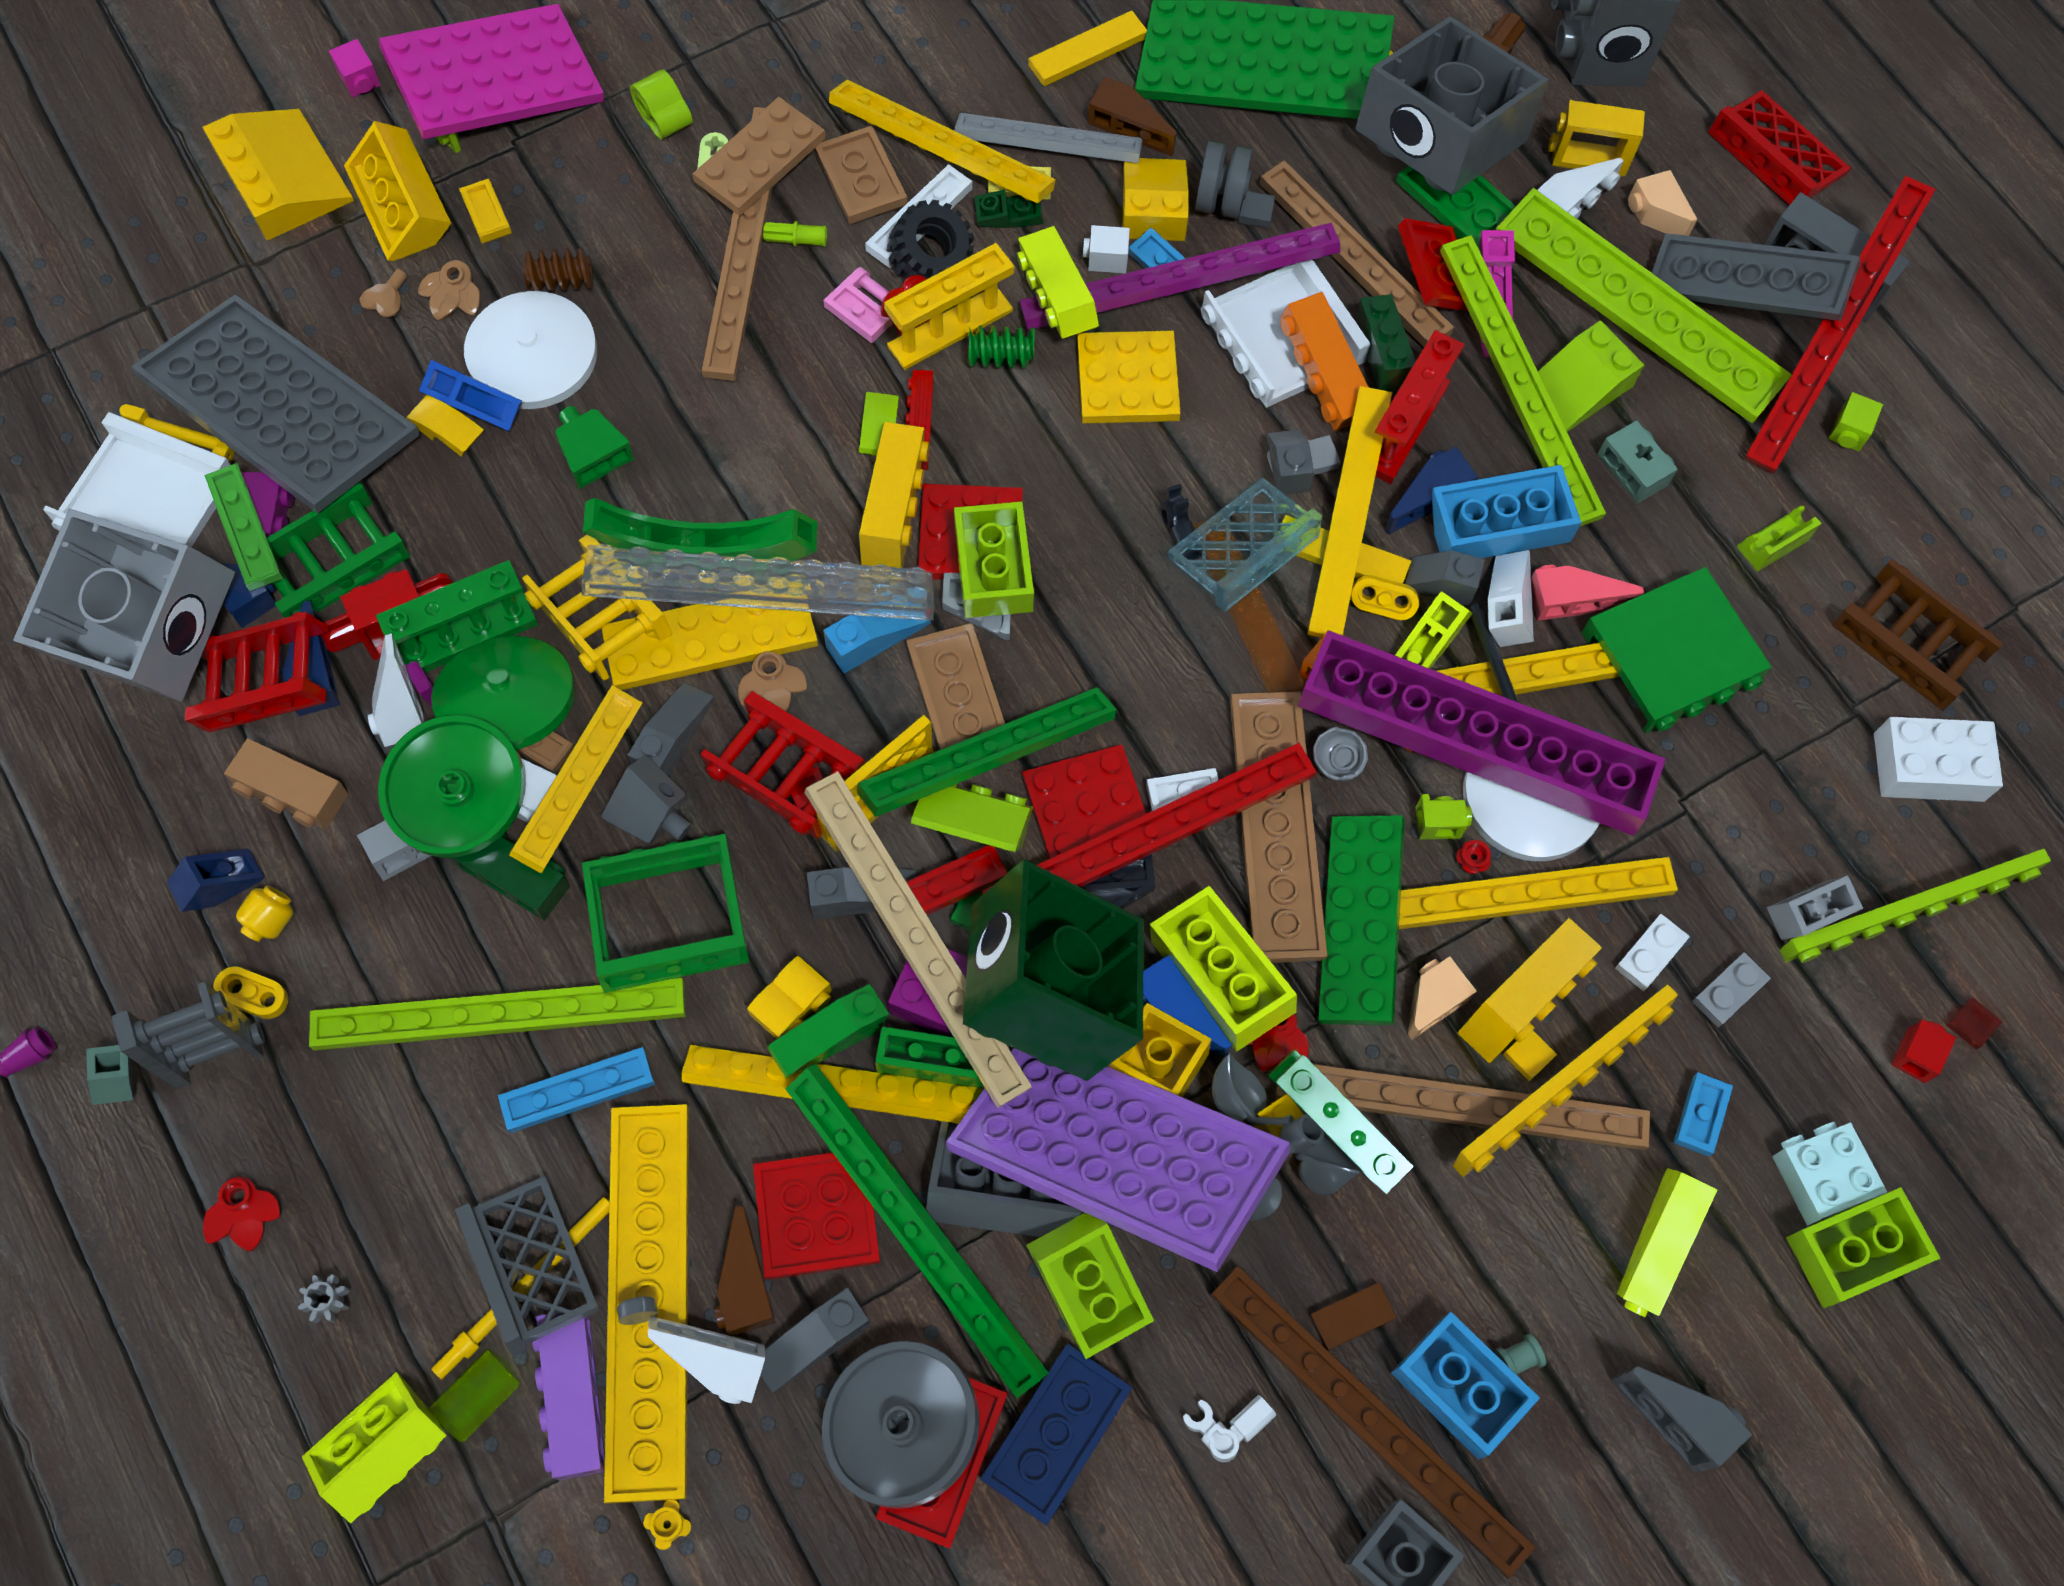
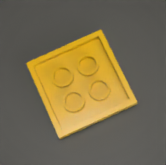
M1174 331L1077 334L1082 424L1180 420Z

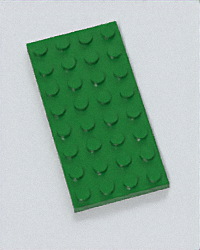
M1153 0L1135 90L1144 99L1358 119L1371 69L1389 56L1395 15L1226 0Z

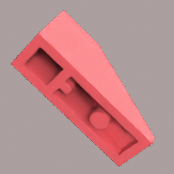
M1545 565L1536 569L1531 577L1532 605L1537 621L1601 613L1644 594L1642 586L1569 565L1559 567Z

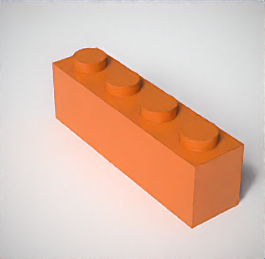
M1322 291L1289 303L1280 317V325L1283 333L1290 338L1294 346L1296 361L1299 365H1303L1306 371L1311 392L1317 395L1322 405L1321 412L1323 418L1327 423L1331 424L1335 432L1351 426L1359 387H1368Z

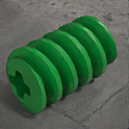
M982 325L978 326L975 335L972 334L969 327L968 360L970 366L975 367L978 358H981L983 367L987 368L991 358H993L997 368H1001L1004 359H1007L1009 368L1013 369L1017 359H1019L1022 368L1026 369L1030 360H1033L1034 363L1035 328L1031 327L1028 335L1024 336L1022 328L1017 327L1014 336H1011L1008 326L1004 327L1001 335H998L995 326H991L988 335H985Z

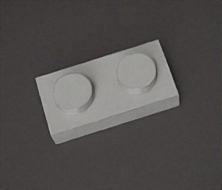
M1744 952L1691 1002L1719 1028L1771 978Z

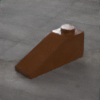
M1104 76L1089 103L1088 124L1113 134L1139 137L1143 139V146L1172 157L1175 151L1177 136L1174 128L1133 87Z
M743 1205L735 1207L717 1292L720 1305L713 1307L719 1329L726 1328L727 1333L732 1337L776 1323L749 1220Z

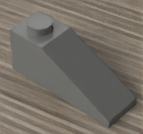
M683 682L644 726L627 755L630 763L633 764L646 755L670 777L715 697Z
M842 867L807 872L810 905L814 920L877 912L851 868ZM898 869L906 882L917 877L916 870Z
M846 1288L815 1309L765 1349V1361L760 1375L772 1394L871 1327L868 1318L850 1290Z

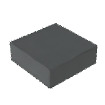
M1247 191L1246 199H1243L1238 223L1269 228L1275 196Z

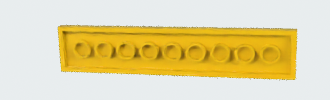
M687 1104L611 1108L604 1503L606 1504L687 1499V1370L647 1337L649 1321L640 1324L623 1325L619 1323L617 1313L619 1304L626 1300L637 1297H652L657 1303V1318L688 1325L689 1107Z

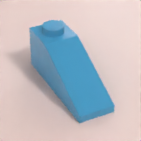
M913 595L852 613L823 630L825 645L839 668L845 674L930 625L931 621Z

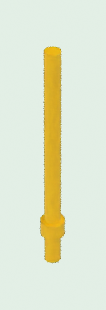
M603 1197L568 1231L574 1247L609 1213L610 1202ZM562 1241L559 1248L566 1250L564 1243ZM548 1252L532 1267L533 1269L540 1271ZM557 1255L555 1256L548 1273L563 1259V1257ZM525 1274L512 1287L513 1291L527 1295L536 1277ZM492 1309L467 1333L463 1331L452 1342L454 1346L431 1368L441 1380L464 1357L469 1359L480 1348L478 1343L497 1325Z

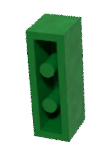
M882 1027L875 1062L877 1073L982 1088L984 1090V1085L955 1038Z

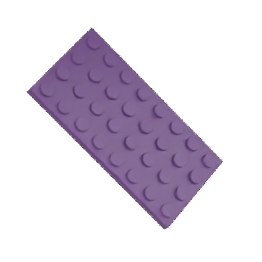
M1014 1048L1011 1053L1032 1088L1000 1108L996 1107L984 1088L947 1139L948 1151L1218 1272L1291 1151L1290 1142L1108 1066L1086 1081L1055 1066L1045 1065L1037 1058Z

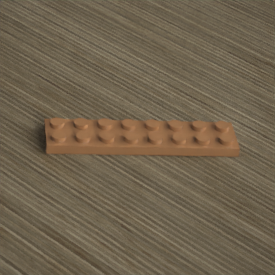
M1300 692L1231 694L1230 706L1236 772L1297 743H1300L1307 755L1302 708L1298 707L1301 698ZM1307 780L1240 812L1251 938L1271 963L1322 961V959L1327 958L1310 782Z

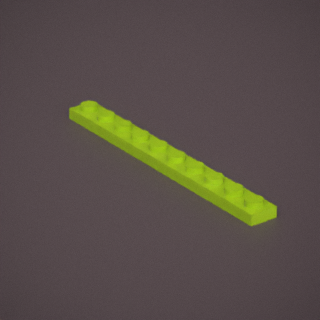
M1472 235L1443 244L1440 253L1543 468L1562 465L1581 520L1580 526L1603 519L1606 512Z
M674 978L604 993L601 985L313 1010L310 1011L309 1047L314 1051L686 1017L683 978Z

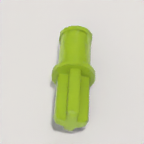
M794 221V224L766 222L763 227V239L766 242L793 243L794 247H797L798 244L826 247L827 226L801 225L798 221Z

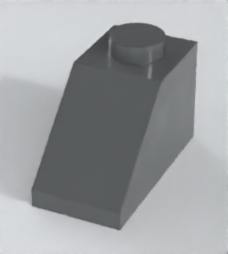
M1301 430L1267 433L1276 494L1310 491L1314 468L1309 442Z
M1453 550L1412 557L1405 584L1413 587L1418 593L1435 598L1442 591L1459 604L1469 607L1478 589L1485 559Z

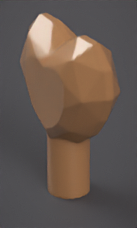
M396 269L386 284H377L362 293L359 299L361 306L367 310H376L379 315L385 318L394 316L401 306V296L398 289L406 280L407 275L402 270Z

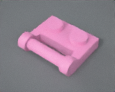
M859 267L823 300L824 308L869 342L873 343L894 322L891 318L881 316V306L857 288H864L881 302H883L889 291L870 278L868 271Z

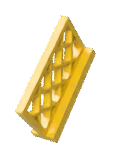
M925 715L920 717L844 781L869 823L873 822L877 817L873 815L858 795V783L934 753L931 721ZM817 814V821L822 831L821 837L837 852L839 850L838 846Z

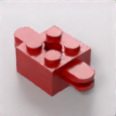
M404 569L400 572H391L381 580L369 585L353 588L349 593L340 596L347 613L323 622L329 626L328 633L320 634L326 649L338 652L362 641L373 661L379 659L385 636L376 615L453 583L451 577L446 573H439L414 583L408 570Z

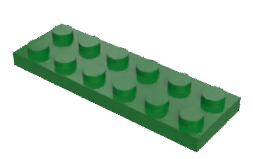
M1402 815L1332 816L1324 928L1327 958L1322 959L1318 1018L1321 1024L1394 1025L1405 820Z

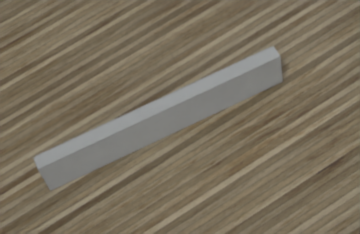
M966 113L959 114L955 126L956 132L975 141L1139 163L1143 140L1139 137Z

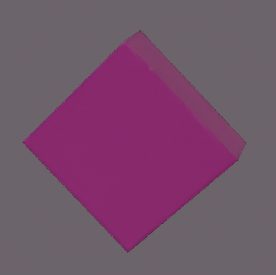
M413 661L405 666L408 675L419 694L432 706L431 696L434 684L420 664Z

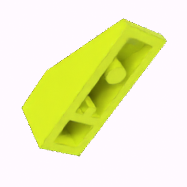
M1441 591L1395 656L1430 669L1454 640L1472 615V612Z

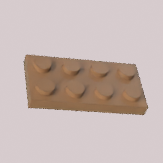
M778 97L692 173L694 182L741 216L826 138L825 130Z
M972 623L906 640L908 653L939 750L1005 724Z

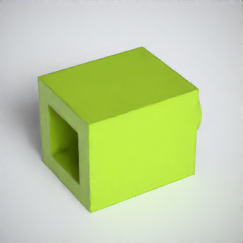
M1852 392L1840 408L1828 439L1839 443L1845 448H1851L1859 452L1872 435L1883 404Z

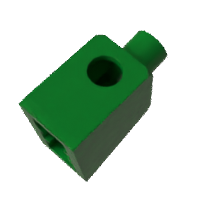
M569 406L560 412L559 419L563 425L555 430V434L579 490L634 460L627 438L598 410L591 409L581 415L575 406Z

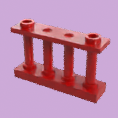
M1434 330L1375 429V433L1383 436L1375 477L1392 485L1447 391L1451 380L1447 379L1446 376L1465 345L1464 343Z
M297 612L291 617L220 636H209L201 657L208 660L205 700L201 704L186 707L184 721L210 733L326 703V690L311 682L308 678L309 637L328 633L329 626L314 618L310 613ZM294 642L293 677L289 681L278 683L280 645ZM265 649L263 685L259 689L249 691L251 653ZM236 657L234 693L220 699L222 661Z
M751 691L744 700L749 714V721L718 758L706 749L701 752L700 755L706 766L705 772L717 782L721 783L725 780L789 821L788 824L801 835L809 833L819 839L822 831L815 818L817 813L811 802L809 801L801 810L787 801L788 797L815 763L820 764L821 761L824 762L833 771L830 775L838 771L845 781L865 764V761L839 743L754 691ZM767 727L775 732L776 739L747 775L731 766L760 729L764 730ZM795 744L803 749V757L775 792L758 783L787 746L792 747Z

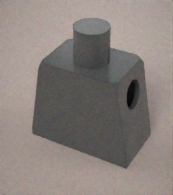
M646 755L627 767L601 815L604 820L646 843H652L665 832L680 841L692 826L689 821L677 813L686 798L685 792Z

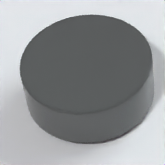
M637 1297L620 1303L617 1307L619 1323L623 1325L640 1324L649 1321L650 1316L657 1317L656 1300L652 1297Z

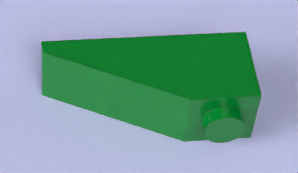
M868 984L839 998L769 1044L767 1049L787 1079L879 1033L889 1013L872 986Z

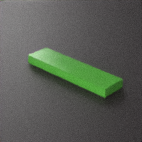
M235 463L204 475L245 585L249 591L283 579L239 465Z

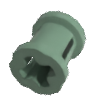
M1530 1333L1522 1337L1523 1341L1507 1349L1499 1347L1494 1350V1354L1516 1375L1534 1366L1542 1368L1546 1365L1543 1350L1535 1337Z

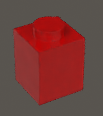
M1922 1019L1907 1029L1891 1065L1926 1083L1940 1075L1956 1037L1947 1033L1940 1024Z

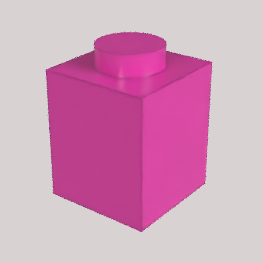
M358 39L329 50L335 68L352 98L381 86L373 64Z

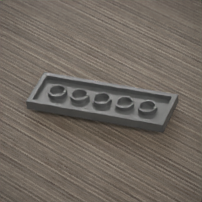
M1666 233L1652 274L1688 300L1694 302L1841 321L1861 261L1860 256Z

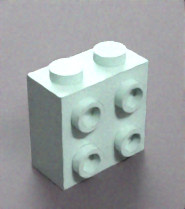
M1835 1122L1823 1125L1813 1130L1816 1136L1808 1140H1804L1802 1134L1781 1143L1783 1150L1772 1156L1807 1226L1887 1193L1851 1122L1837 1127Z

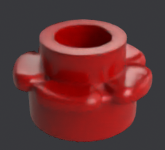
M1467 841L1457 851V862L1462 864V869L1467 873L1476 874L1478 871L1484 872L1491 865L1490 849L1482 841ZM1471 855H1475L1477 860H1472Z

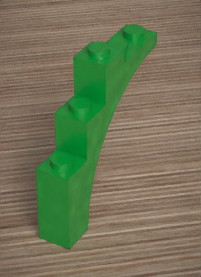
M594 497L585 501L583 533L626 553L627 563L650 574H655L681 563L704 575L735 564L758 576L815 553L817 549L818 522L795 509L773 516L726 523H695L667 520L622 509Z

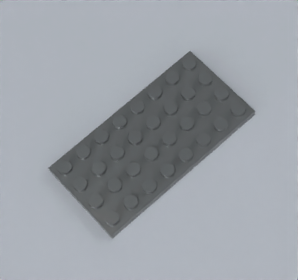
M236 294L131 366L134 376L316 513H319L419 436L418 427Z

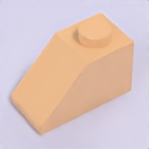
M1671 170L1636 180L1628 197V204L1640 223L1663 233L1689 236L1697 218Z
M1450 956L1440 963L1437 959H1434L1419 970L1421 976L1414 985L1408 1036L1411 1040L1468 1003L1477 992Z

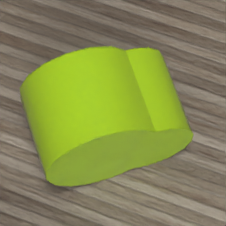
M660 69L630 86V93L638 112L658 139L663 140L693 123L690 110L683 100L678 87L665 70Z

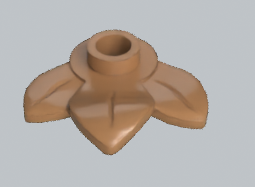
M459 260L449 261L443 265L440 271L428 274L421 281L418 290L420 296L430 298V309L437 321H441L449 316L457 307L466 314L475 316L480 306L481 295L479 289L472 283L471 269L466 263ZM459 271V277L451 280L450 276L452 273Z
M763 652L755 658L752 664V671L746 674L739 683V701L742 706H745V698L751 691H754L787 711L791 703V693L806 691L807 682L803 672L798 667L787 665L782 656L774 652ZM772 666L776 668L773 673L767 674L764 672L766 667Z

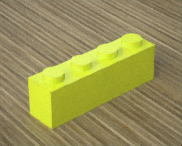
M1055 226L1018 238L1021 249L1020 252L1016 253L1019 266L1022 271L1027 270L1026 277L1031 290L1037 289L1035 293L1040 308H1047L1045 313L1050 327H1056L1062 339L1098 327L1094 299Z

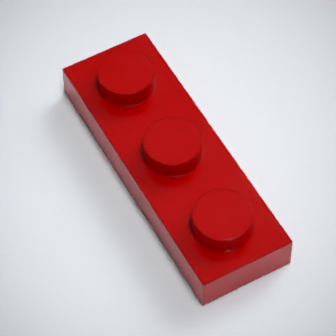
M988 845L906 883L925 914L929 915L995 885L1007 874V871L995 847Z

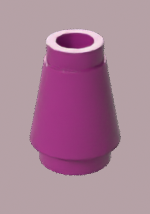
M36 1026L33 1029L26 1028L0 1053V1074L3 1077H8L11 1074L48 1060L50 1053L56 1050V1045L49 1033L40 1026Z

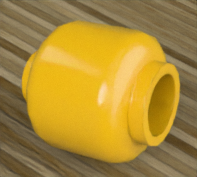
M268 885L264 889H252L236 913L237 920L243 925L240 930L241 933L257 942H260L262 938H278L293 916V908L290 906L292 900L286 894Z

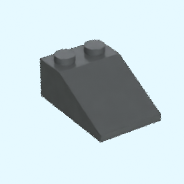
M1639 1366L1619 1373L1611 1379V1382L1694 1473L1720 1467L1752 1436L1745 1427V1419L1733 1407L1726 1406L1718 1400Z

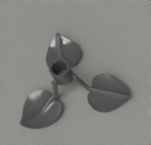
M1232 1054L1223 1058L1215 1071L1212 1083V1094L1217 1109L1221 1114L1240 1122L1247 1118L1251 1124L1284 1125L1279 1138L1290 1142L1291 1151L1289 1155L1295 1153V1157L1301 1161L1299 1164V1174L1310 1190L1319 1195H1331L1340 1190L1360 1172V1169L1337 1146L1324 1138V1130L1308 1114L1294 1120L1292 1115H1287L1284 1118L1256 1117L1257 1113L1266 1107L1267 1097L1262 1084L1250 1070L1238 1063ZM1276 1178L1273 1179L1249 1221L1262 1220L1270 1216L1278 1208L1282 1198V1187Z

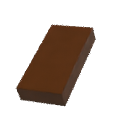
M1379 1282L1309 1315L1327 1351L1397 1318Z

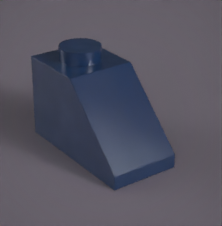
M220 563L235 572L223 604L241 628L276 606L274 599L270 595L275 591L271 583L249 591L237 564Z
M242 849L184 857L167 881V885L181 912L215 907L261 882L264 876L250 850Z

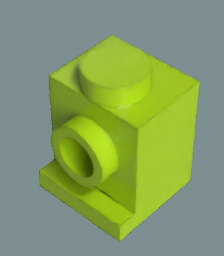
M1422 794L1415 807L1419 840L1461 839L1467 827H1470L1472 823L1471 807L1465 804V800H1454L1450 796H1441L1430 801L1429 794Z

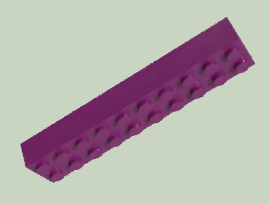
M1329 630L1326 633L1298 704L1300 708L1632 836L1646 821L1666 758Z

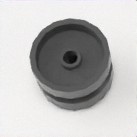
M1208 141L1195 211L1211 214L1215 210L1218 195H1222V215L1239 219L1242 201L1246 199L1251 176L1249 166L1253 148L1237 145L1232 151L1230 164L1227 165L1224 164L1227 151L1225 143Z

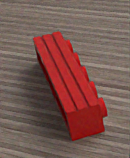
M913 370L912 378H908V390H911V395H907V408H910V413H906V425L924 427V441L930 442L934 384L933 371ZM929 456L927 462H922L921 469L928 470Z

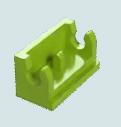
M1801 505L1761 531L1747 537L1737 545V548L1758 572L1808 542L1822 523L1816 517L1804 522L1801 513L1804 512L1805 507Z

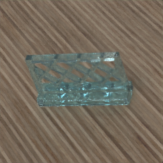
M1261 478L1168 551V558L1216 597L1215 604L1226 612L1319 537L1322 515L1313 508L1306 512L1266 479ZM1263 491L1272 498L1273 504H1253V498ZM1235 512L1249 513V522H1230V516ZM1253 513H1273V523L1254 522ZM1277 513H1291L1297 519L1293 523H1278ZM1210 531H1226V541H1206V535ZM1230 531H1249L1250 541H1230ZM1254 532H1273V538L1269 542L1254 541ZM1187 549L1202 550V560H1188L1182 553ZM1206 550H1226V560H1206ZM1230 550L1250 551V557L1245 561L1230 560ZM1206 569H1226V576L1216 583L1206 575Z

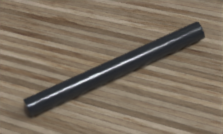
M1473 604L1468 608L1472 612L1470 617L1500 694L1519 703L1494 637L1489 630V624L1480 604Z

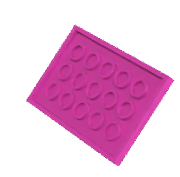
M558 4L379 38V47L423 139L603 102L604 92Z

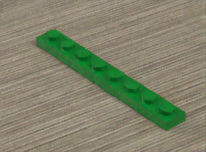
M1096 687L859 782L857 793L873 815L877 817L1115 719L1117 709Z

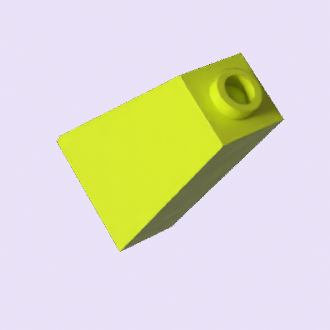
M1669 1168L1666 1169L1617 1292V1295L1626 1300L1625 1308L1643 1317H1646L1648 1311L1657 1316L1660 1315L1716 1195L1717 1189L1682 1172Z

